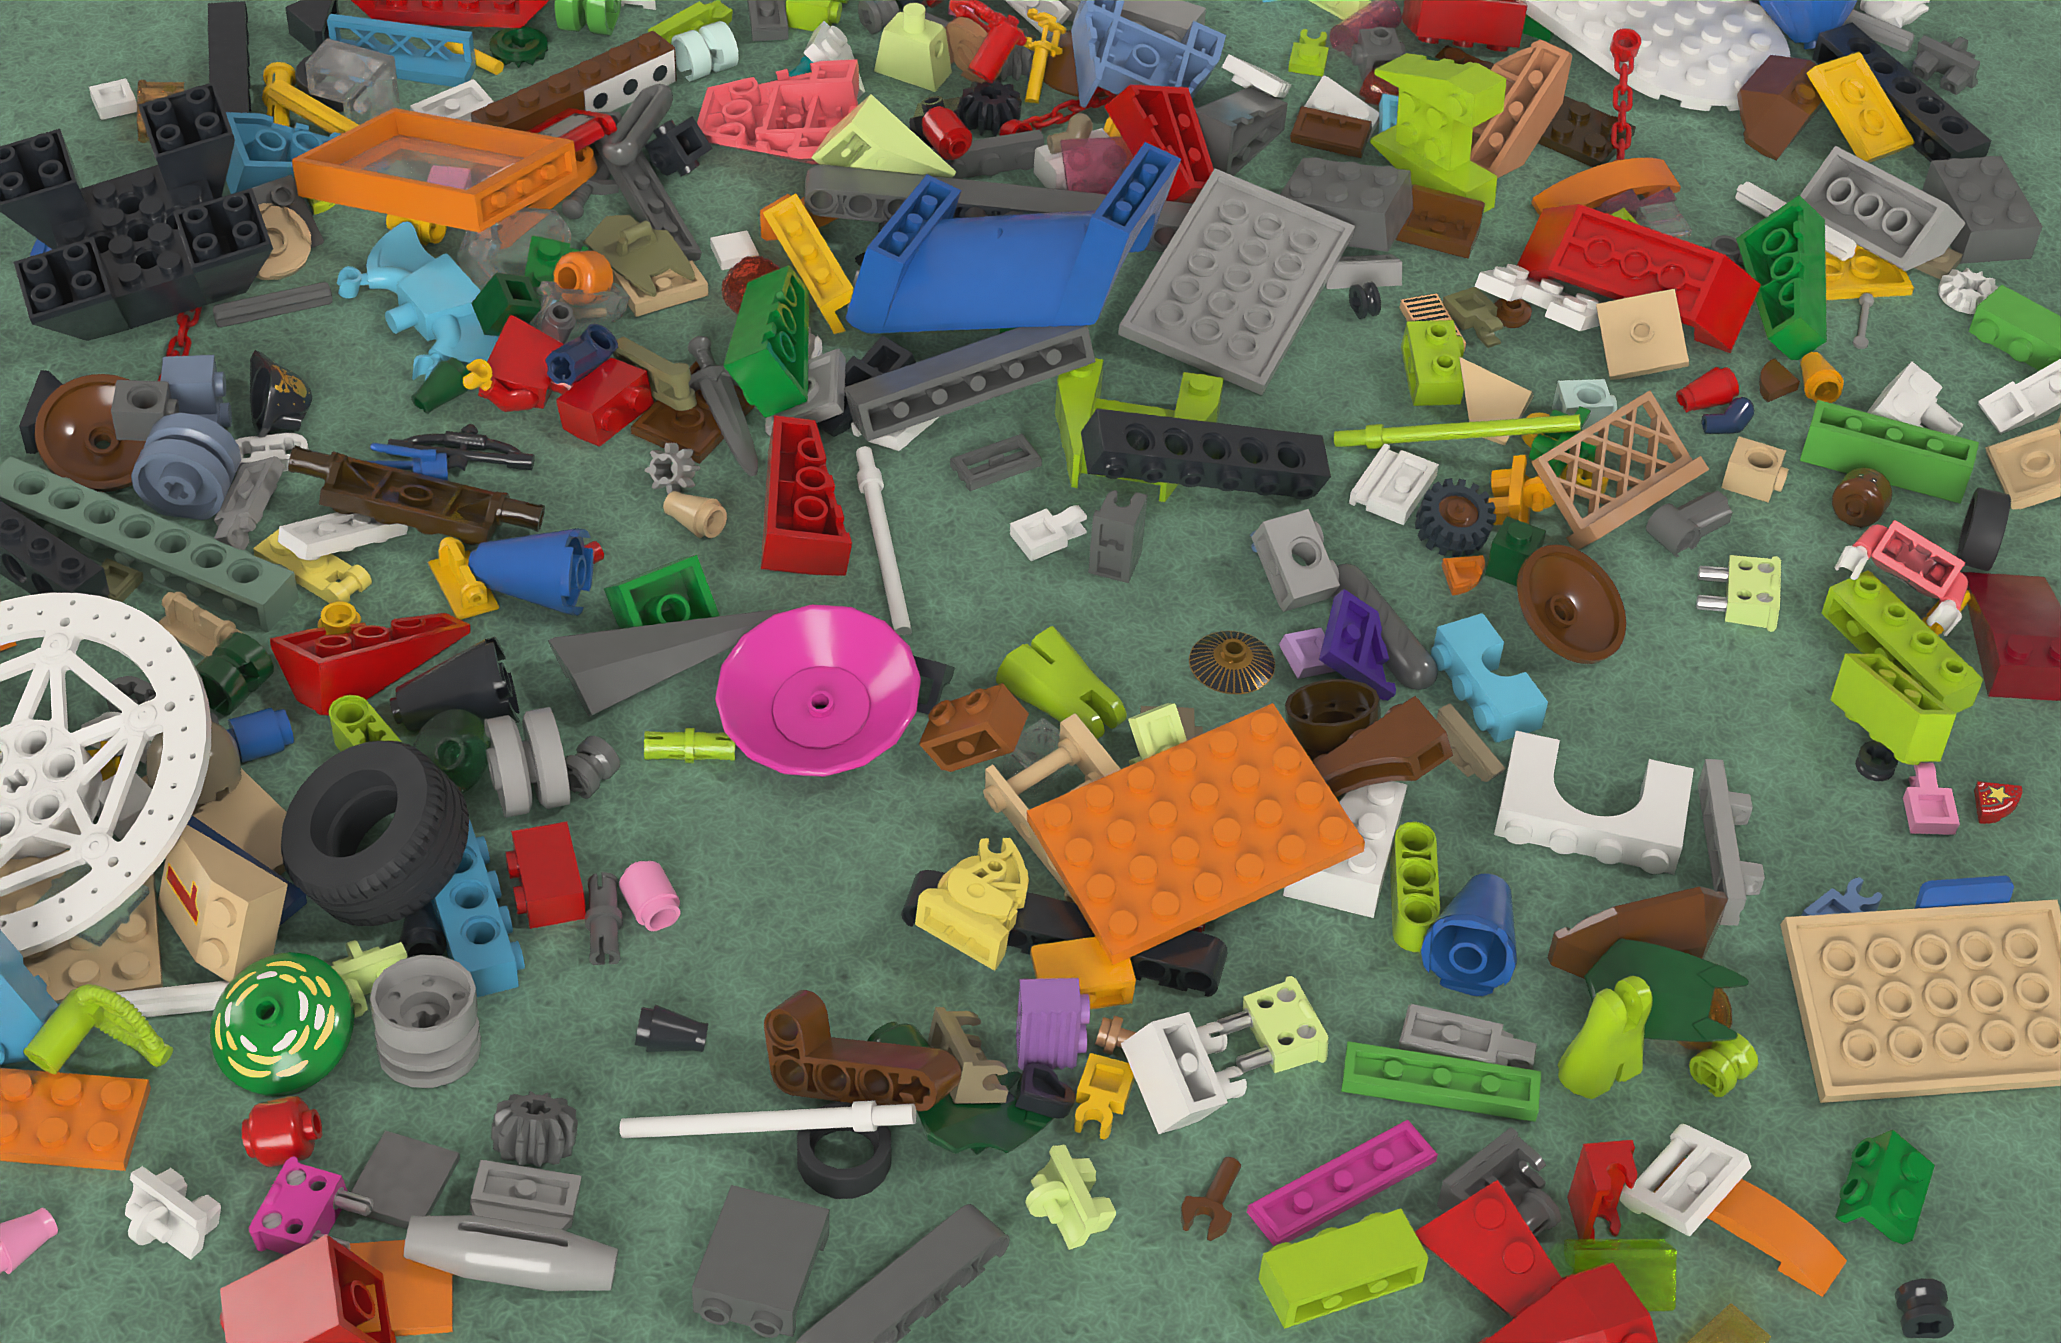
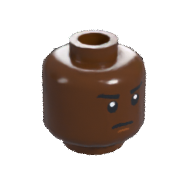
M1865 467L1854 469L1844 476L1833 492L1832 506L1834 512L1841 521L1859 528L1871 526L1882 517L1892 501V488L1886 477L1875 469Z

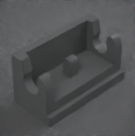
M1113 490L1107 494L1100 511L1095 510L1093 514L1088 573L1129 583L1142 553L1148 495L1136 492L1130 499V505L1119 507L1115 504L1118 492Z
M1510 1127L1443 1180L1437 1206L1445 1213L1498 1180L1516 1207L1521 1203L1523 1194L1531 1188L1541 1190L1546 1184L1543 1178L1528 1166L1527 1162L1538 1172L1546 1164L1534 1149L1518 1137V1132Z

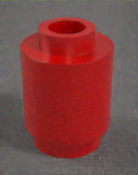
M937 106L930 109L922 119L923 134L941 157L947 160H954L960 158L969 150L972 144V134L951 109Z

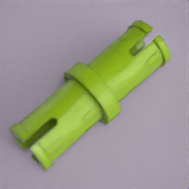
M686 728L685 732L645 731L644 760L678 759L685 760V763H694V760L705 759L735 761L736 744L725 732H695V728Z

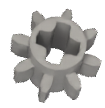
M666 443L664 447L665 453L660 450H651L650 454L653 459L650 466L645 468V472L650 473L654 480L652 484L653 489H661L666 486V491L669 494L672 491L680 492V485L684 488H693L695 486L692 479L695 471L700 470V466L695 465L691 458L693 454L692 449H682L679 451L677 443Z

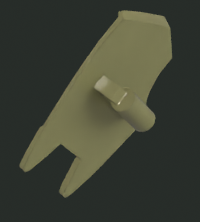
M631 215L606 216L583 241L591 251H597L604 255L614 271L650 296L655 297L657 295L651 277L660 275L669 269L689 280L695 279L690 262L668 230L652 229L647 220L638 223Z

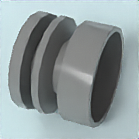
M418 955L401 959L383 970L373 983L370 995L375 1039L377 1042L376 1049L381 1068L394 1081L418 1088H434L450 1084L467 1074L479 1059L481 1049L480 1024L477 1017V994L471 973L459 962L436 955Z

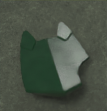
M1619 938L1584 976L1592 1002L1596 993L1607 988L1614 991L1618 981L1629 976L1640 977L1646 982L1653 998L1652 1007L1645 1023L1644 1039L1720 1042L1735 1040L1738 1037L1734 1030L1709 1018L1715 989L1745 987L1749 984L1747 978L1724 966L1664 946Z
M1013 1071L1004 1075H995L1000 1084L1005 1085L1009 1091L1019 1080L1021 1073ZM1008 1092L1006 1103L955 1104L950 1093H948L930 1109L917 1111L928 1141L955 1154L970 1148L978 1155L989 1147L1009 1153L1043 1130L1054 1119L1015 1107L1016 1097Z

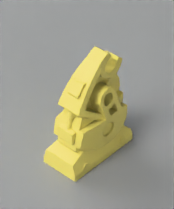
M989 838L981 839L977 856H971L960 861L944 874L938 883L937 889L928 888L919 895L915 920L916 926L994 971L1005 956L1008 935L1016 924L1017 909L1024 908L1029 884L1028 870L1025 868L1022 856L1011 838L1002 839L1001 853H993L988 849Z

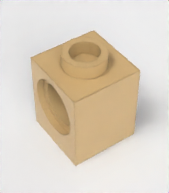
M1739 436L1729 459L1721 488L1769 503L1773 490L1782 492L1789 469L1782 467L1786 450Z

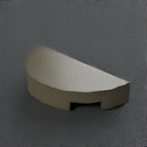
M1451 703L1438 709L1436 720L1447 732L1453 756L1449 760L1467 777L1475 774L1481 781L1488 782L1499 776L1506 769Z

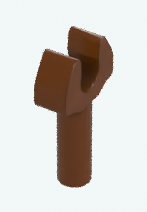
M1225 1157L1204 1197H1185L1181 1207V1223L1184 1231L1190 1229L1196 1216L1205 1214L1212 1218L1207 1234L1208 1241H1212L1227 1232L1231 1224L1232 1213L1223 1207V1203L1241 1169V1164L1237 1159L1233 1157Z

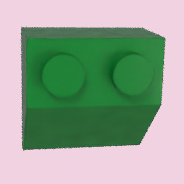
M697 555L677 559L603 588L615 620L621 629L720 616Z

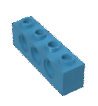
M469 820L468 840L462 861L451 880L431 900V903L446 939L448 958L459 962L471 973L477 997L519 987L517 971L525 969V964L519 942L510 943L508 934L513 933L508 908L506 905L498 907L496 899L501 898L497 874L495 870L487 872L485 864L490 863L484 836L475 837L471 821Z

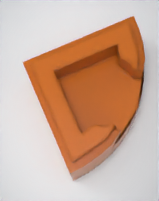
M1484 555L1443 558L1442 569L1452 596L1468 592L1478 585L1481 581L1480 577L1484 572Z

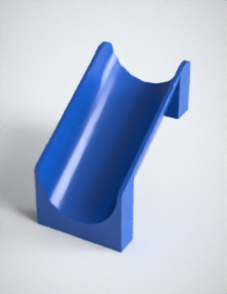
M1144 142L1097 210L953 218L962 190L926 174L868 245L848 307L846 320L854 328L869 334L1095 324L1102 313L1108 295L1128 253L1144 251L1150 243L1181 158Z

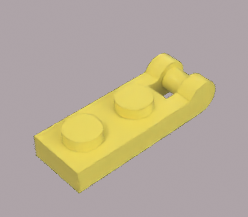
M279 529L253 548L254 556L274 564L283 565L293 571L297 584L328 603L338 601L349 603L350 596L357 590L362 592L372 584L369 573L358 564L351 566L333 554L321 556L317 560L298 558L294 552L278 542Z

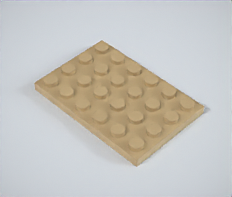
M2058 900L1785 917L1780 924L1820 1103L2061 1086V911Z

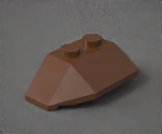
M1770 55L1738 91L1737 99L1740 117L1745 128L1743 132L1744 141L1762 155L1777 161L1825 104L1806 74L1814 66H1817L1814 62L1807 59Z
M1699 886L1613 906L1583 919L1572 929L1565 927L1555 931L1547 959L1552 966L1585 979V974L1619 938L1664 946L1704 959L1720 926L1728 898L1724 892H1715L1712 889Z

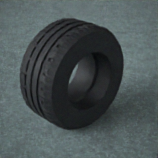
M372 741L349 747L332 756L314 770L300 786L291 801L282 827L281 854L283 865L291 881L317 905L340 922L352 926H378L401 920L419 911L433 900L448 884L461 863L469 831V812L466 800L457 785L424 753L410 744L399 741ZM395 812L389 827L383 835L367 849L355 854L365 834L378 821Z

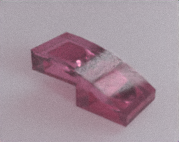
M1667 187L1639 201L1633 189H1630L1601 203L1596 210L1611 215L1625 208L1635 221L1639 222L1665 213L1677 198L1671 188Z

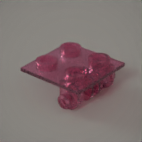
M1122 137L1060 140L1068 191L1107 195L1134 158Z

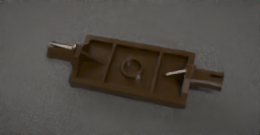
M295 445L289 458V472L325 480V484L320 491L319 505L331 507L340 514L350 515L356 513L373 517L382 524L392 525L398 523L414 527L423 534L434 535L439 533L456 537L465 544L476 545L481 542H488L496 528L501 526L502 523L539 532L544 519L545 505L512 499L505 492H492L348 457L335 451L330 455Z

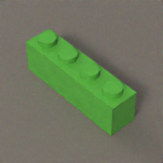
M2004 285L1999 286L1977 306L1969 332L1977 336L1980 341L1990 343L2010 354L2014 360L2024 362L2039 371L2061 359V316Z
M1817 400L1800 461L1847 474L1854 469L1863 467L1875 469L1882 473L1892 486L1961 504L1974 467L1979 442Z

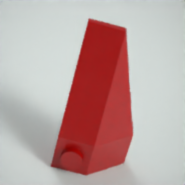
M447 613L393 619L391 621V628L376 625L367 626L364 622L350 624L349 633L326 635L324 627L307 629L271 638L270 646L296 700L315 710L319 715L329 716V708L336 699L347 695H356L367 700L471 633L469 623Z
M1608 1262L1561 1278L1550 1287L1551 1290L1531 1306H1525L1513 1315L1514 1319L1491 1337H1485L1478 1342L1659 1343L1650 1313L1614 1262Z

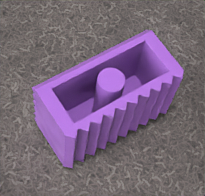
M1079 978L1019 979L1016 1020L1018 1067L1023 1070L1028 1064L1040 1063L1050 1067L1052 1070L1056 1067L1063 1070L1066 1066L1072 1070L1077 1064V1053L1087 1052L1086 1024L1090 1022L1089 995L1080 994Z

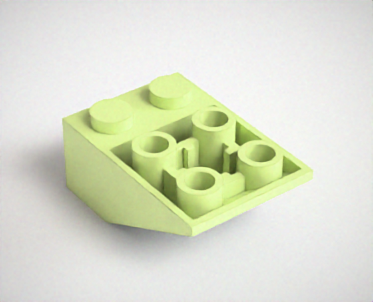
M872 94L830 130L811 157L819 165L825 164L918 175L928 174L930 176L952 178L956 174V171Z

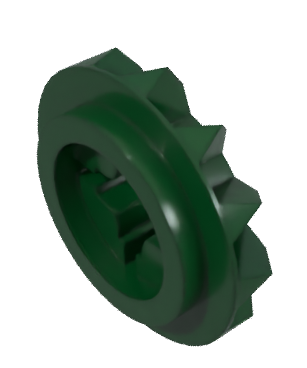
M531 27L505 28L492 36L489 47L493 58L501 60L504 66L515 62L519 68L522 62L533 66L535 59L543 60L545 52L548 51V40L541 31ZM512 43H514L516 46L518 45L520 49L518 47L513 48Z

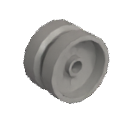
M544 707L525 711L522 719L524 741H521L516 722L509 715L485 719L488 767L494 790H497L504 817L508 818L530 812L532 807L531 783L534 785L539 803L544 808L551 809L570 805L567 767L558 727L551 708Z

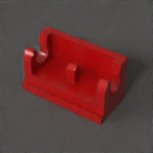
M1633 1140L1583 1144L1567 1197L1580 1244H1593L1595 1242V1229L1593 1226L1596 1217L1606 1219L1610 1224L1609 1230L1613 1237L1618 1236L1621 1223L1616 1208L1624 1183H1626L1628 1188L1632 1189L1637 1179V1169L1633 1159L1635 1150Z

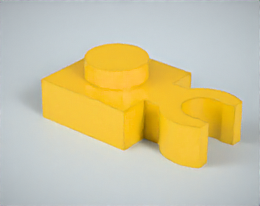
M1093 1053L1089 1054L1076 1093V1103L1081 1105L1075 1113V1132L1081 1133L1086 1121L1096 1120L1101 1123L1100 1139L1105 1140L1109 1137L1112 1129V1112L1123 1115L1135 1080L1129 1063Z

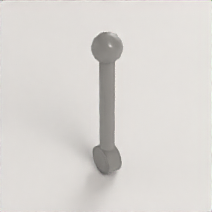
M1864 293L1859 298V304L1862 308L1858 335L1854 337L1852 342L1854 347L1858 349H1865L1869 344V340L1865 335L1869 307L1874 303V297L1870 293Z

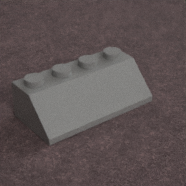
M1837 146L1833 148L1800 195L1825 219V225L1854 240L1856 245L1904 271L1943 255L1965 225L1963 219L1945 202Z

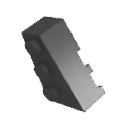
M1248 87L1196 108L1195 111L1213 168L1232 176L1236 175L1284 131L1288 103L1253 87Z

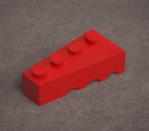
M774 415L768 449L761 569L808 575L846 576L852 541L849 532H846L843 524L844 514L842 507L837 504L834 494L835 484L832 475H829L826 467L827 457L816 420Z

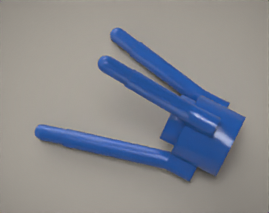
M372 443L370 446L373 451L411 457L412 461L377 460L368 462L401 470H413L414 473L448 481L446 453H436V449L421 450L380 443Z

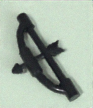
M474 424L466 425L459 433L446 431L445 434H422L411 436L404 440H388L389 445L421 450L436 449V453H446L447 458H450L447 469L459 467L465 471L468 461L504 464L507 465V468L532 471L535 462L534 454L522 453L510 444L489 439L487 435L477 434L478 430ZM428 444H444L445 447H450V448L434 447V446H425V445H428ZM473 449V450H482V451H485L486 449H490V450L498 451V452H501V453H504V454L489 453V452H480V451H471V450Z

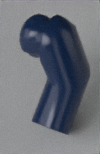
M1739 397L1729 403V407L1724 414H1703L1701 424L1704 433H1740L1753 418L1754 405L1748 398Z

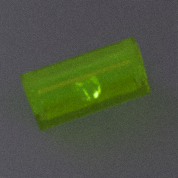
M1564 1239L1565 1261L1573 1268V1274L1608 1262H1614L1647 1311H1673L1675 1309L1677 1250L1664 1239Z

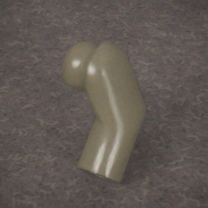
M1077 113L1069 119L1066 132L1049 135L1047 137V145L1050 153L1055 154L1084 147L1093 130L1091 119L1084 113Z

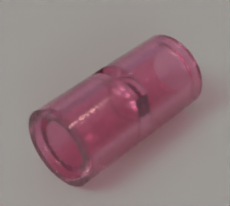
M1394 0L1372 1L1331 29L1330 42L1332 47L1339 52H1346L1344 55L1351 58V48L1353 44H1357L1359 29H1373L1375 27L1396 29L1402 20L1400 8Z

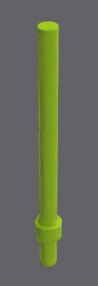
M1578 414L1384 428L1383 424L1366 425V429L1334 431L1335 447L1367 445V449L1382 448L1384 443L1393 444L1581 431V417Z

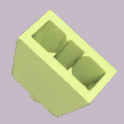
M909 3L905 5L903 12H898L882 32L874 72L936 92L952 73L946 29L942 24L925 19V7L922 4Z

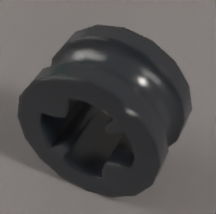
M1372 281L1366 282L1363 288L1359 284L1350 287L1349 303L1358 319L1365 318L1367 313L1371 316L1379 315L1381 311V298L1375 283Z
M1869 741L1861 746L1855 765L1858 772L1865 778L1873 781H1886L1894 775L1899 761L1895 759L1894 753L1885 745L1877 741ZM1874 757L1883 760L1881 765L1874 764L1871 761H1873Z

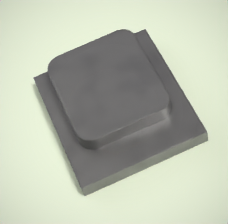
M385 1130L351 1193L373 1200V1209L365 1217L408 1229L411 1216H430L460 1160L459 1152Z

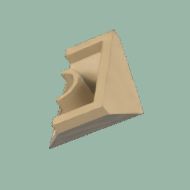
M1459 357L1469 422L1522 418L1534 397L1531 391ZM1510 436L1482 438L1505 446Z

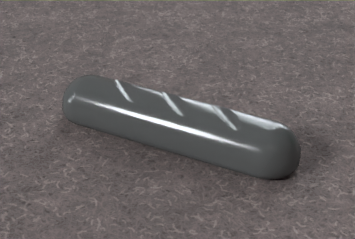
M652 85L643 89L617 124V131L609 135L603 144L602 151L609 162L617 166H626L638 157L654 133L653 130L658 127L672 105L673 93L668 85Z
M1348 563L1337 565L1340 586L1331 595L1332 599L1345 589L1377 610L1382 626L1381 637L1386 644L1389 657L1385 665L1405 687L1421 690L1432 686L1438 675V667L1433 657L1357 566Z

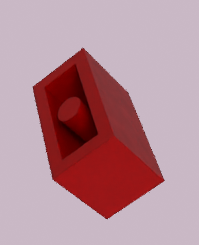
M612 357L556 399L563 429L577 438L599 447L654 404L647 371Z
M567 821L511 831L513 850L505 851L509 878H519L520 886L513 887L517 915L527 914L530 929L585 919L584 890Z

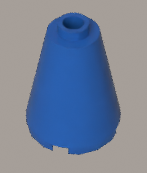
M585 529L561 530L481 542L477 550H473L470 553L468 566L476 581L483 582L488 589L568 615L578 616L584 608L575 606L580 591H590L592 585L593 548L584 547L583 538H590L589 532Z
M1478 874L1472 877L1430 926L1424 936L1421 948L1423 965L1428 973L1431 969L1441 978L1439 984L1444 988L1472 996H1485L1493 993L1494 988L1503 983L1505 986L1511 980L1517 963L1512 893L1509 885L1496 875Z

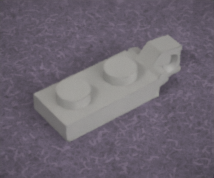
M274 456L241 465L222 507L214 519L218 525L214 536L217 541L239 550H244L250 543L248 532L253 531L256 528V524L262 519L263 511L271 495L276 490L279 478L285 468L278 457Z
M1411 1004L1408 1005L1398 1049L1532 1070L1537 1043L1514 1039L1513 1034L1503 1030L1504 1024Z

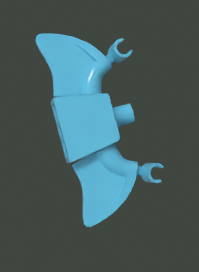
M410 222L400 223L376 243L367 259V273L361 274L358 269L350 266L344 267L339 272L337 284L340 287L338 294L343 298L356 297L360 285H369V289H387L398 295L399 306L385 312L386 322L393 333L397 334L414 326L427 341L436 339L435 344L428 351L429 355L423 354L415 357L412 374L413 380L423 374H426V380L440 360L446 361L450 357L456 358L465 367L476 359L488 361L499 336L484 335L471 303L480 293V289L447 253L436 259L428 254L422 247L415 228Z

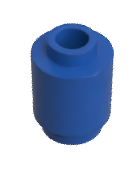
M267 708L228 720L229 729L227 731L237 743L241 763L284 751V746L294 743L290 721L284 709L273 711L272 708Z

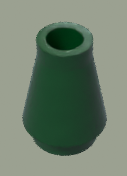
M450 357L446 361L440 360L418 391L411 396L413 404L429 414L439 406L468 391L463 385V377L470 372L454 357Z

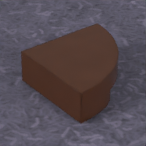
M1775 358L1764 365L1759 378V390L1766 402L1798 390L1800 381Z

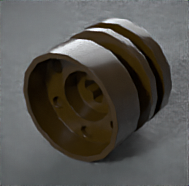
M1330 679L1313 682L1298 688L1288 696L1285 703L1286 723L1311 761H1313L1318 756L1328 754L1345 743L1357 730L1366 729L1381 719L1380 699L1376 690L1365 683L1354 680Z

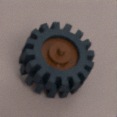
M1452 478L1445 479L1443 485L1438 481L1433 484L1431 490H1427L1416 514L1417 519L1415 521V529H1420L1418 533L1420 541L1429 539L1426 548L1432 551L1436 546L1440 548L1438 553L1445 556L1449 550L1452 551V557H1460L1462 551L1468 556L1473 554L1475 549L1479 551L1484 546L1496 521V514H1493L1495 505L1494 502L1487 503L1490 496L1486 491L1480 495L1477 493L1480 487L1477 484L1473 483L1471 488L1465 487L1466 480L1459 478L1457 485H1454Z

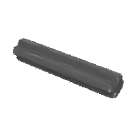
M320 282L216 304L213 306V316L218 327H226L329 305L332 303L333 297L329 284L327 282Z

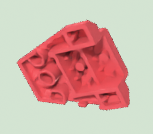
M831 60L810 63L812 72L789 77L788 69L776 71L778 80L758 84L754 77L707 87L697 124L711 144L749 152H763L811 165L818 164L811 158L830 130L858 106V60Z

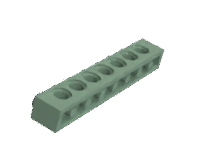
M10 456L0 465V501L88 558L103 563L108 558L143 572V580L173 593L182 592L189 600L266 632H269L299 600L295 574L283 565L274 564L256 557L246 550H239L217 541L212 536L203 535L185 528L175 521L158 517L138 506H131L114 499L104 492H97L82 486L70 478H63L43 470L35 464L26 463Z

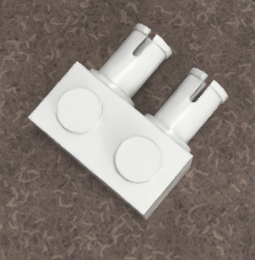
M1913 362L1885 387L1867 412L1923 427L1920 425L1922 423L1928 429L1954 436L1964 425L1936 403L1938 400L1936 396L1942 389V386Z
M1187 1012L1153 1021L1121 1043L1158 1134L1199 1122L1227 1104V1099L1238 1098L1245 1094L1247 1088L1246 1079L1230 1083V1079L1243 1075V1072L1238 1067L1232 1066L1215 1072L1209 1060L1208 1054L1223 1052L1227 1046L1226 1034L1211 1038V1034L1224 1030L1220 1023L1214 1021L1196 1028L1190 1013Z

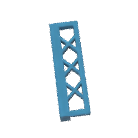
M330 14L327 19L331 43L328 50H343L354 53L363 60L368 75L456 87L470 81L476 69L472 32ZM340 28L351 29L360 38L356 41L341 39ZM376 32L385 33L395 43L392 45L382 44L373 35ZM411 37L421 38L430 47L427 50L417 49L408 40ZM446 42L462 43L464 55L452 53L444 44Z

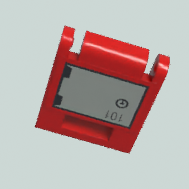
M568 108L526 132L573 140L575 152L604 137L605 134L611 135L615 133L617 127L613 118L608 114Z

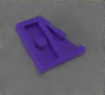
M1344 589L1333 599L1319 660L1347 679L1369 685L1377 691L1379 699L1388 701L1395 696L1396 687L1395 683L1386 682L1383 664L1389 660L1386 644L1381 637L1382 626L1379 613Z

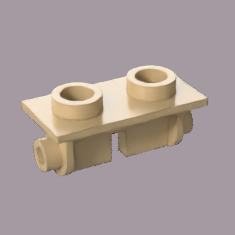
M168 592L162 599V606L165 608L166 616L158 623L177 641L204 657L212 655L214 649L231 633H243L236 629L235 624L230 620L224 621L189 601L182 592Z

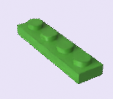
M1348 1041L1341 1092L1536 1122L1539 1112L1541 1071Z

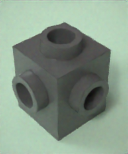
M1375 27L1373 29H1359L1357 44H1353L1351 48L1353 66H1358L1363 84L1389 83L1375 75V69L1405 54V45L1403 42H1399L1395 28Z

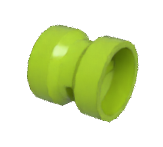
M1738 1033V1037L1735 1040L1712 1042L1711 1049L1702 1050L1690 1061L1689 1068L1693 1079L1700 1085L1704 1084L1711 1088L1708 1091L1715 1097L1726 1095L1736 1086L1737 1079L1743 1080L1757 1069L1759 1064L1758 1056L1753 1046Z

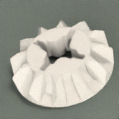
M1966 268L1963 272L1952 269L1949 275L1942 276L1938 286V293L1943 302L1959 312L1975 314L1977 306L1994 292L1998 286H1995V279L1983 277L1982 271L1973 273L1969 268Z

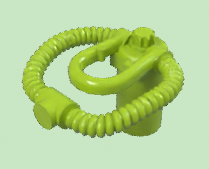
M86 984L71 990L23 1052L34 1064L51 1074H57L94 1026L105 1034L108 1033L110 1037L113 1036V1039H117L119 1042L122 1041L123 1044L134 1048L154 1067L162 1066L169 1060L173 1053V1047L164 1043L163 1039L157 1035L149 1024V1021L145 1020V1016H141L142 1012H138V1008H134V1004H130V1001L126 1000L125 997L107 988Z

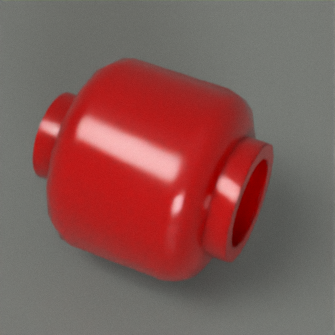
M298 1096L258 1103L250 1111L249 1118L244 1119L242 1122V1139L248 1156L250 1158L256 1157L265 1167L285 1164L286 1160L290 1157H296L298 1161L308 1159L314 1150L315 1140L322 1137V1123L319 1113L316 1109L309 1110L307 1104Z

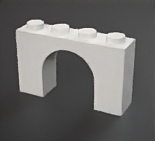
M1515 731L1494 835L1505 837L1514 844L1532 843L1550 847L1559 854L1578 853L1596 857L1597 860L1605 864L1619 862L1641 867L1644 871L1651 874H1661L1663 872L1675 874L1683 846L1693 768L1649 759L1637 806L1617 816H1595L1572 807L1560 796L1555 787L1554 769L1560 740Z

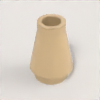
M672 491L664 501V512L675 518L698 538L703 536L714 538L721 533L726 524V510L716 499Z

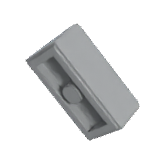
M1392 254L1341 256L1325 285L1327 289L1350 288L1356 284L1363 287L1364 283L1372 281L1377 287L1402 286V261Z

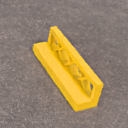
M795 193L766 210L763 214L833 333L845 332L846 330L835 311L850 303L854 288Z

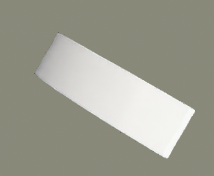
M2061 359L2018 384L2012 381L1978 401V405L2000 434L2035 421L2061 408Z

